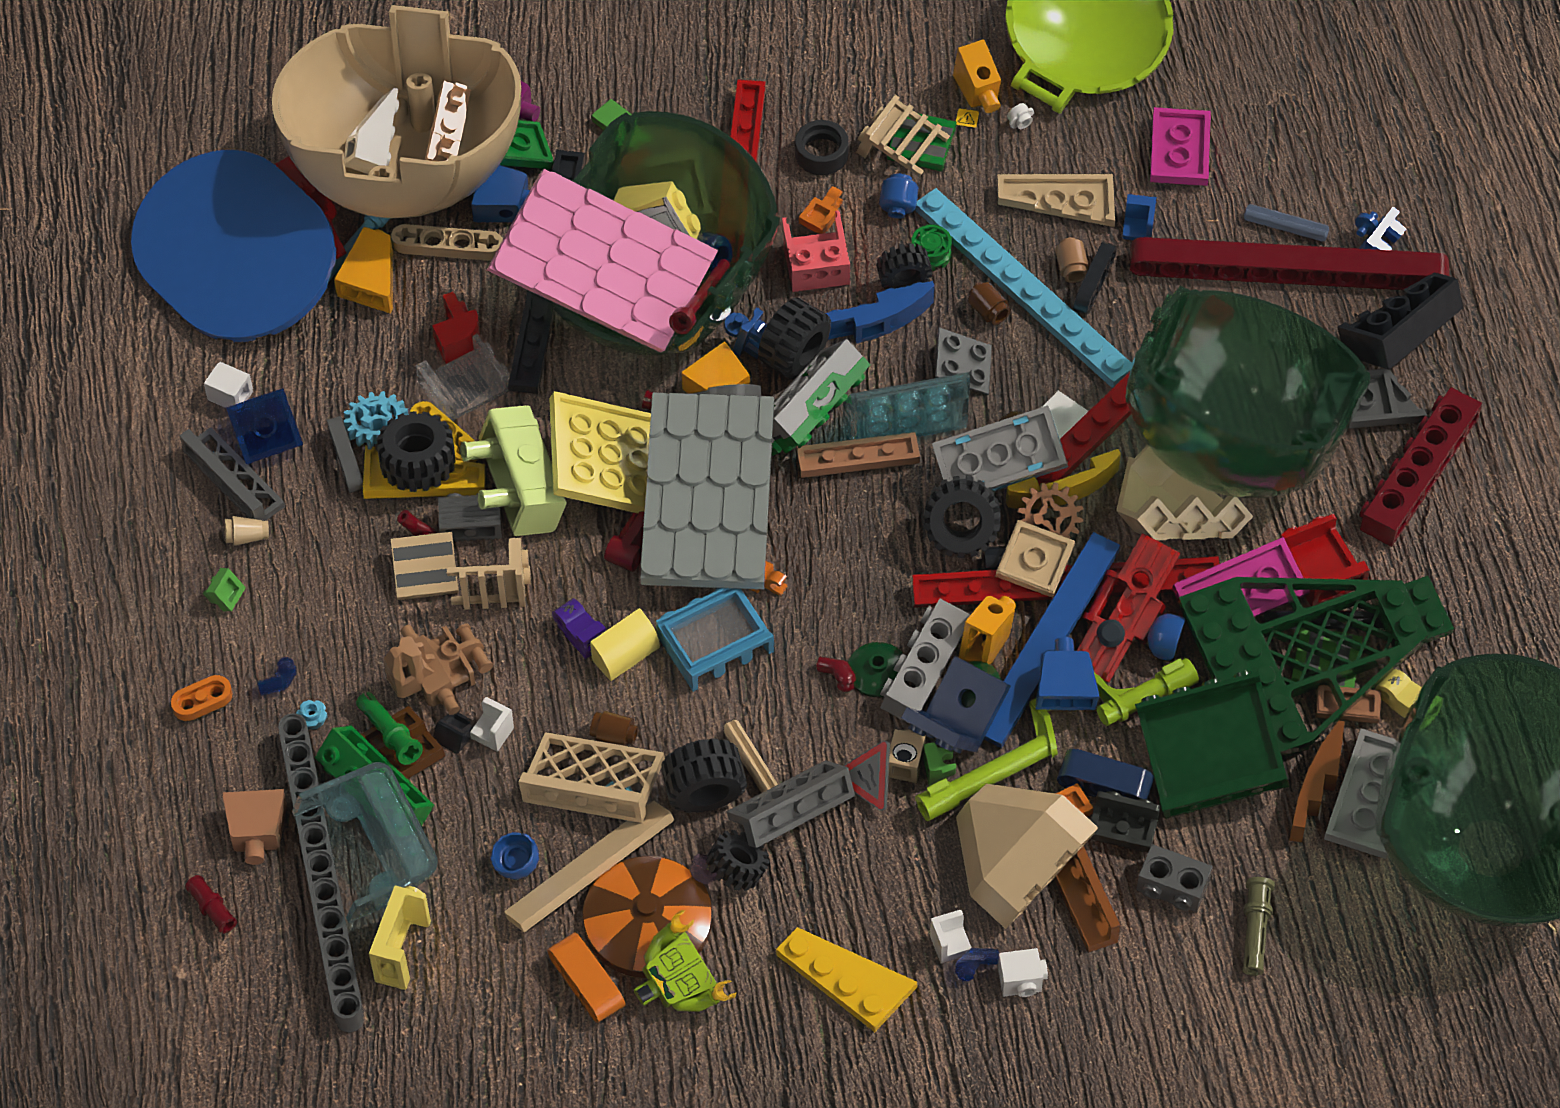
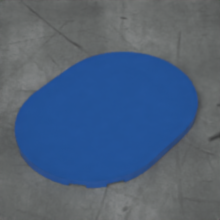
M212 151L192 157L172 168L146 194L136 213L132 228V253L142 277L190 326L214 339L220 338L233 340V342H248L271 333L272 335L278 334L302 319L320 300L327 289V281L331 271L335 267L336 247L333 229L321 208L271 161L246 151Z

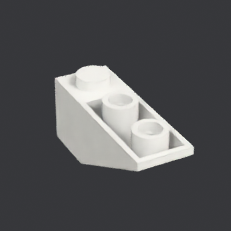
M393 88L383 95L347 138L344 153L345 167L368 174L376 166L389 165L391 159L389 145L395 133L393 119L399 107L397 88Z

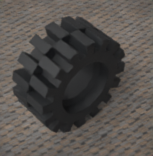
M909 243L907 247H904V244H899L897 249L893 246L889 248V253L884 251L882 257L877 259L876 267L884 290L911 286L918 282H929V278H932L933 275L927 251L918 244L915 247L913 243Z
M732 830L730 833L725 831L722 835L720 834L707 854L708 859L706 863L711 866L709 868L711 874L717 873L716 880L720 881L723 879L726 881L724 886L729 888L732 884L734 885V890L739 891L742 887L744 891H747L750 887L754 888L767 870L769 865L767 857L769 855L767 851H762L763 845L757 848L749 846L745 832H741L738 835L737 830Z

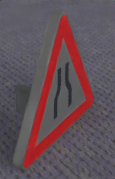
M888 741L878 743L843 765L849 768L854 793L881 811L887 809L890 743Z

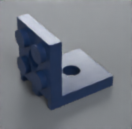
M954 656L927 711L906 707L901 718L910 723L908 729L924 737L925 735L933 739L936 737L934 743L946 750H953L961 753L962 750L977 753L1011 685ZM972 690L975 693L976 700L971 707L966 708L962 704L961 698L965 691Z

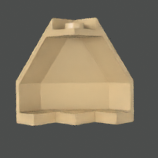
M1156 437L1135 458L1128 457L1116 511L1131 529L1138 534L1144 533L1155 540L1233 538L1253 517L1236 495L1229 494L1223 500L1182 467Z
M985 784L967 801L956 816L970 896L1006 929L1056 877L1065 864L1088 842L1098 827L1061 794Z

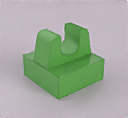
M220 568L216 576L210 580L211 584L207 590H204L203 595L211 603L217 604L222 611H232L246 587L229 568Z
M927 743L923 746V762L929 786L956 774V763L945 764L943 762L944 760L953 759V750L949 751L939 748L935 743Z

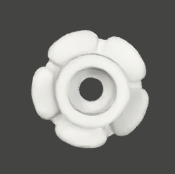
M1024 103L1013 107L1007 114L1011 128L1018 127L1021 130L1028 127L1033 121L1031 116L1034 114V110L1028 108Z

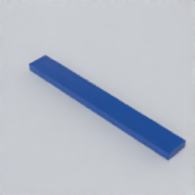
M1095 532L1092 533L1004 679V682L1011 685L984 740L1000 748L1003 747L1038 688L1044 652L1055 651V640L1057 638L1069 637L1103 580L1106 571L1118 555L1121 548L1120 544Z

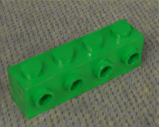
M353 726L332 728L315 756V759L323 765L324 771L334 776L344 786V790L348 794L356 797L364 805L365 810L384 824L389 834L397 838L417 835L434 807V804Z

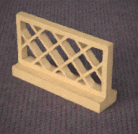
M545 732L528 772H522L518 781L522 800L526 803L643 823L646 816L645 806L665 756L663 752ZM550 744L563 746L565 749L552 756L547 752ZM584 750L594 753L593 756L579 761L575 755ZM614 755L623 757V761L609 766L605 760ZM570 757L574 764L559 770L556 763ZM644 760L653 762L651 767L641 772L635 766V764ZM600 762L604 770L589 776L585 769ZM549 766L554 771V774L550 776L537 775L538 771ZM630 767L634 775L619 781L615 774ZM579 771L584 779L578 782L565 779ZM607 777H610L614 782L613 785L608 787L595 784ZM637 782H640L643 786L641 793L625 790V788Z

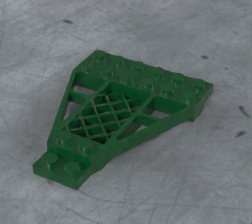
M1429 576L1405 584L1402 580L1234 577L1180 596L1177 600L1212 679L1224 681L1234 678L1233 676L1241 671L1259 672L1282 759L1308 750L1321 735L1409 655L1414 654L1423 644L1450 635L1454 631V627ZM1241 589H1283L1294 613L1260 624L1255 620ZM1294 590L1354 592L1309 608H1304L1301 606ZM1354 606L1350 617L1338 612ZM1357 607L1374 614L1370 625L1353 618ZM1326 616L1321 627L1310 622ZM1377 616L1385 631L1373 627ZM1329 617L1346 624L1342 635L1325 629ZM1297 626L1293 637L1282 633V631ZM1349 626L1367 633L1363 643L1345 637ZM1300 628L1318 634L1314 645L1296 638ZM1370 634L1387 641L1384 651H1379L1366 645ZM1321 636L1338 642L1334 654L1317 647ZM1272 637L1290 644L1285 655L1269 649L1268 646ZM1342 644L1359 651L1355 661L1352 662L1337 655ZM1293 646L1310 653L1306 664L1288 657ZM1362 653L1369 655L1360 659ZM1313 654L1331 661L1327 671L1323 672L1309 666ZM1275 660L1282 663L1280 669H1278ZM1334 663L1341 665L1339 667L1332 669ZM1387 664L1349 700L1345 699L1337 682L1338 680ZM1285 665L1302 671L1299 681L1294 682L1282 677L1281 673ZM1305 673L1312 675L1311 677L1303 679ZM1319 685H1328L1340 708L1315 731L1308 732L1292 697L1315 690Z

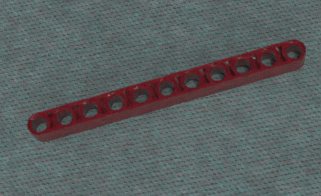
M1139 237L1130 244V271L1138 276L1404 290L1434 272L1450 276L1448 256L1435 252Z

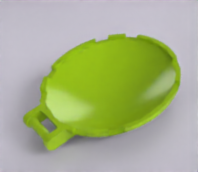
M1007 0L1006 27L1016 53L1024 62L1012 80L1011 87L1016 90L1022 89L1052 106V110L1060 114L1075 92L1087 94L1111 93L1129 88L1141 82L1157 69L1170 47L1174 31L1173 10L1170 0ZM1031 73H1034L1063 91L1057 97L1027 78Z

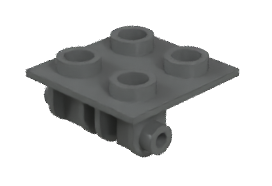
M939 327L934 379L937 389L939 391H947L952 384L989 395L992 345Z

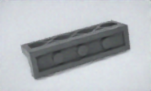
M211 427L199 436H196L190 429L179 435L183 452L247 518L266 521L285 507L284 501ZM210 439L217 445L216 453L211 452L204 445ZM220 460L233 461L235 463L234 471H230ZM238 479L252 480L254 482L253 489L248 490ZM257 498H269L273 504L263 509V504Z
M825 760L726 811L728 820L744 825L748 845L757 848L854 797L855 793L849 768Z

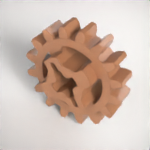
M1053 482L1051 489H1048L1045 483H1040L1041 491L1037 492L1032 487L1029 489L1032 495L1030 499L1022 496L1021 500L1026 505L1025 508H1017V512L1024 514V518L1020 519V521L1031 525L1041 524L1046 527L1047 531L1069 539L1070 536L1068 534L1070 532L1076 534L1080 532L1075 527V523H1081L1084 520L1081 517H1077V512L1083 510V506L1074 505L1078 496L1072 495L1069 497L1067 495L1069 487L1065 486L1059 491L1058 483ZM1052 495L1061 497L1067 505L1060 507L1055 504ZM1040 498L1041 505L1037 512L1030 514L1034 502ZM1048 506H1050L1051 510L1058 513V516L1053 518L1052 524H1050L1049 520L1043 519V514L1047 513ZM1070 517L1067 527L1060 532V524L1063 519Z

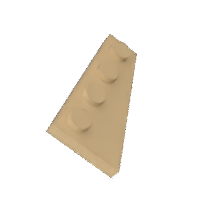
M998 174L997 176L998 205L1115 227L1113 174Z

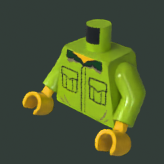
M685 910L675 914L671 923H668L653 937L644 955L646 966L642 970L648 981L634 989L635 995L643 1006L659 997L666 1008L672 1006L677 1011L700 1012L718 1004L720 1001H727L736 997V993L728 996L725 995L723 987L732 981L725 980L719 983L715 981L685 931L693 926L694 920L687 925L681 924L679 917Z

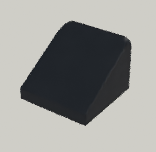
M459 712L453 715L448 713L437 722L433 738L441 746L458 754L470 740V731L477 722Z

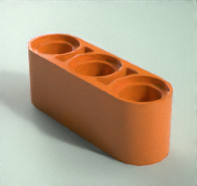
M576 932L547 949L555 968L596 1023L626 1006L625 1000L615 983Z

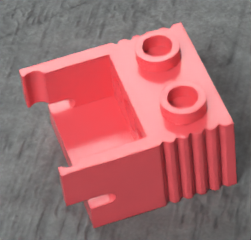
M835 211L836 232L791 238L790 227L786 223V217L782 218L783 246L792 292L850 285V261L840 211Z

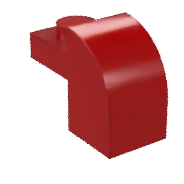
M454 291L443 295L444 309L448 319L432 325L434 342L445 364L469 355L477 347L480 340L476 309L468 311L463 300L458 301Z

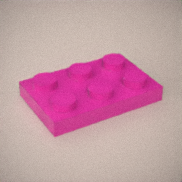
M1154 107L1150 182L1208 186L1211 111Z

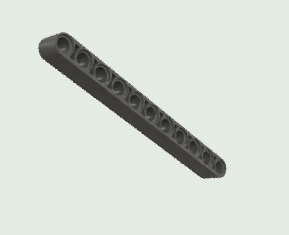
M290 713L281 718L278 729L332 1010L337 1027L344 1032H354L363 1026L365 1015L310 736L305 718L299 714ZM299 731L296 735H289L291 732ZM298 758H305L301 762H294ZM303 785H310L307 789H299ZM309 812H315V813H316V814H314L313 816H310V817L304 816L306 813H309ZM313 840H322L317 844H309ZM320 867H326V868H327V869H326L325 871H323V872H315V870H316L317 868H320ZM325 895L333 896L328 900H320ZM331 923L338 924L335 928L332 929L325 928L328 924ZM335 952H344V954L339 957H331V955ZM342 980L350 981L345 986L336 985L339 981ZM347 1009L356 1010L351 1015H342V1012Z

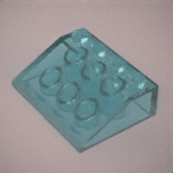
M969 372L850 394L843 403V423L848 440L916 432V437L967 428L970 388Z

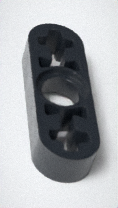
M1104 241L1100 244L1077 293L1073 307L1075 311L1087 315L1090 313L1114 262L1117 252L1116 245Z

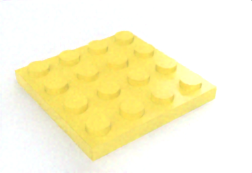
M554 391L549 398L554 495L635 513L645 512L651 413Z

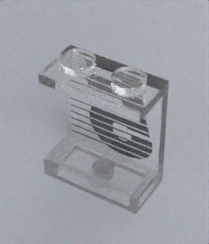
M478 334L472 336L473 351L434 371L426 360L415 365L418 383L432 403L452 421L509 392L508 379L510 374L504 363L499 364L497 362L491 345L488 342L484 343Z

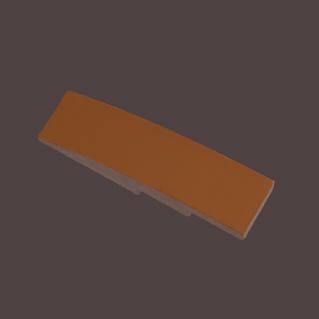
M1338 720L1322 742L1307 771L1298 796L1289 841L1302 843L1307 815L1318 817L1323 790H1335L1345 721Z

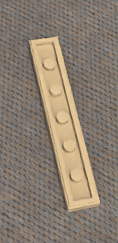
M652 801L645 807L646 816L643 823L625 821L505 910L504 913L507 920L523 932H526L674 821L671 812L657 802Z

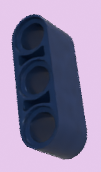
M1069 749L1066 751L1057 777V782L1064 788L1078 783L1085 795L1096 797L1098 791L1105 793L1111 791L1119 793L1122 797L1135 800L1148 798L1154 780L1153 774L1144 768L1079 749Z

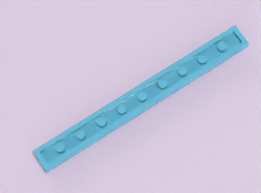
M937 188L917 201L915 211L930 225H938L946 229L952 237V244L1110 387L1113 388L1135 367L1132 362Z

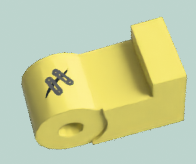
M1397 669L1392 670L1375 688V690L1381 691L1382 701L1418 728L1436 711L1440 694L1429 688L1426 691L1411 681L1404 672Z

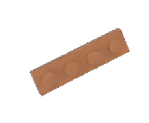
M916 432L805 445L801 448L796 447L801 478L920 463Z

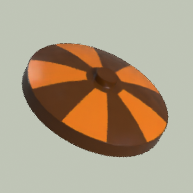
M641 856L626 859L617 863L598 877L589 889L583 907L584 932L589 946L604 964L625 975L647 978L642 970L646 966L644 955L653 937L668 923H671L673 916L681 910H685L679 917L681 924L687 925L694 920L693 926L685 932L697 952L700 953L712 928L711 900L706 887L698 876L689 868L674 860L657 856Z

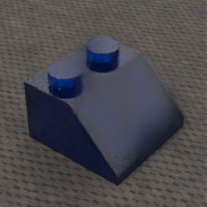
M284 388L226 407L246 465L303 445Z

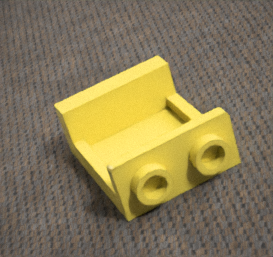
M394 886L369 951L373 975L377 983L403 990L407 989L410 976L405 951L401 949L411 924L428 928L431 922L426 894L418 888L406 886L405 888Z

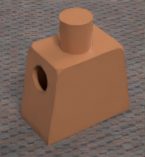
M284 789L223 792L228 828L234 851L245 852V862L247 864H262L264 862V850H276L280 847L287 812Z

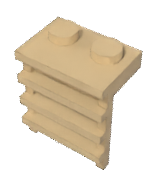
M895 94L885 108L881 106L872 119L874 121L872 126H866L857 140L861 143L856 153L866 159L872 149L876 147L920 177L924 170L915 165L936 136L947 142L950 135L941 130V125L937 124L935 126L927 120L928 116L925 114L921 116L913 111L914 107L912 105L906 106L900 102V97ZM910 117L917 123L897 150L894 151L887 144L905 120ZM923 126L931 133L909 161L901 154Z
M509 538V565L447 568V576H459L462 596L451 597L452 605H463L464 610H469L470 604H482L483 609H489V603H500L501 608H507V602H519V607H526L525 584H531L528 550H522L521 538ZM485 574H497L499 594L488 595ZM467 575H478L481 595L470 596Z

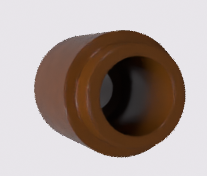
M990 282L977 283L969 291L968 303L986 322L998 325L1010 314L1011 309L1008 306V301Z
M608 711L603 713L596 712L590 726V736L596 737V741L628 746L629 743L634 744L638 734V726L634 725V718Z

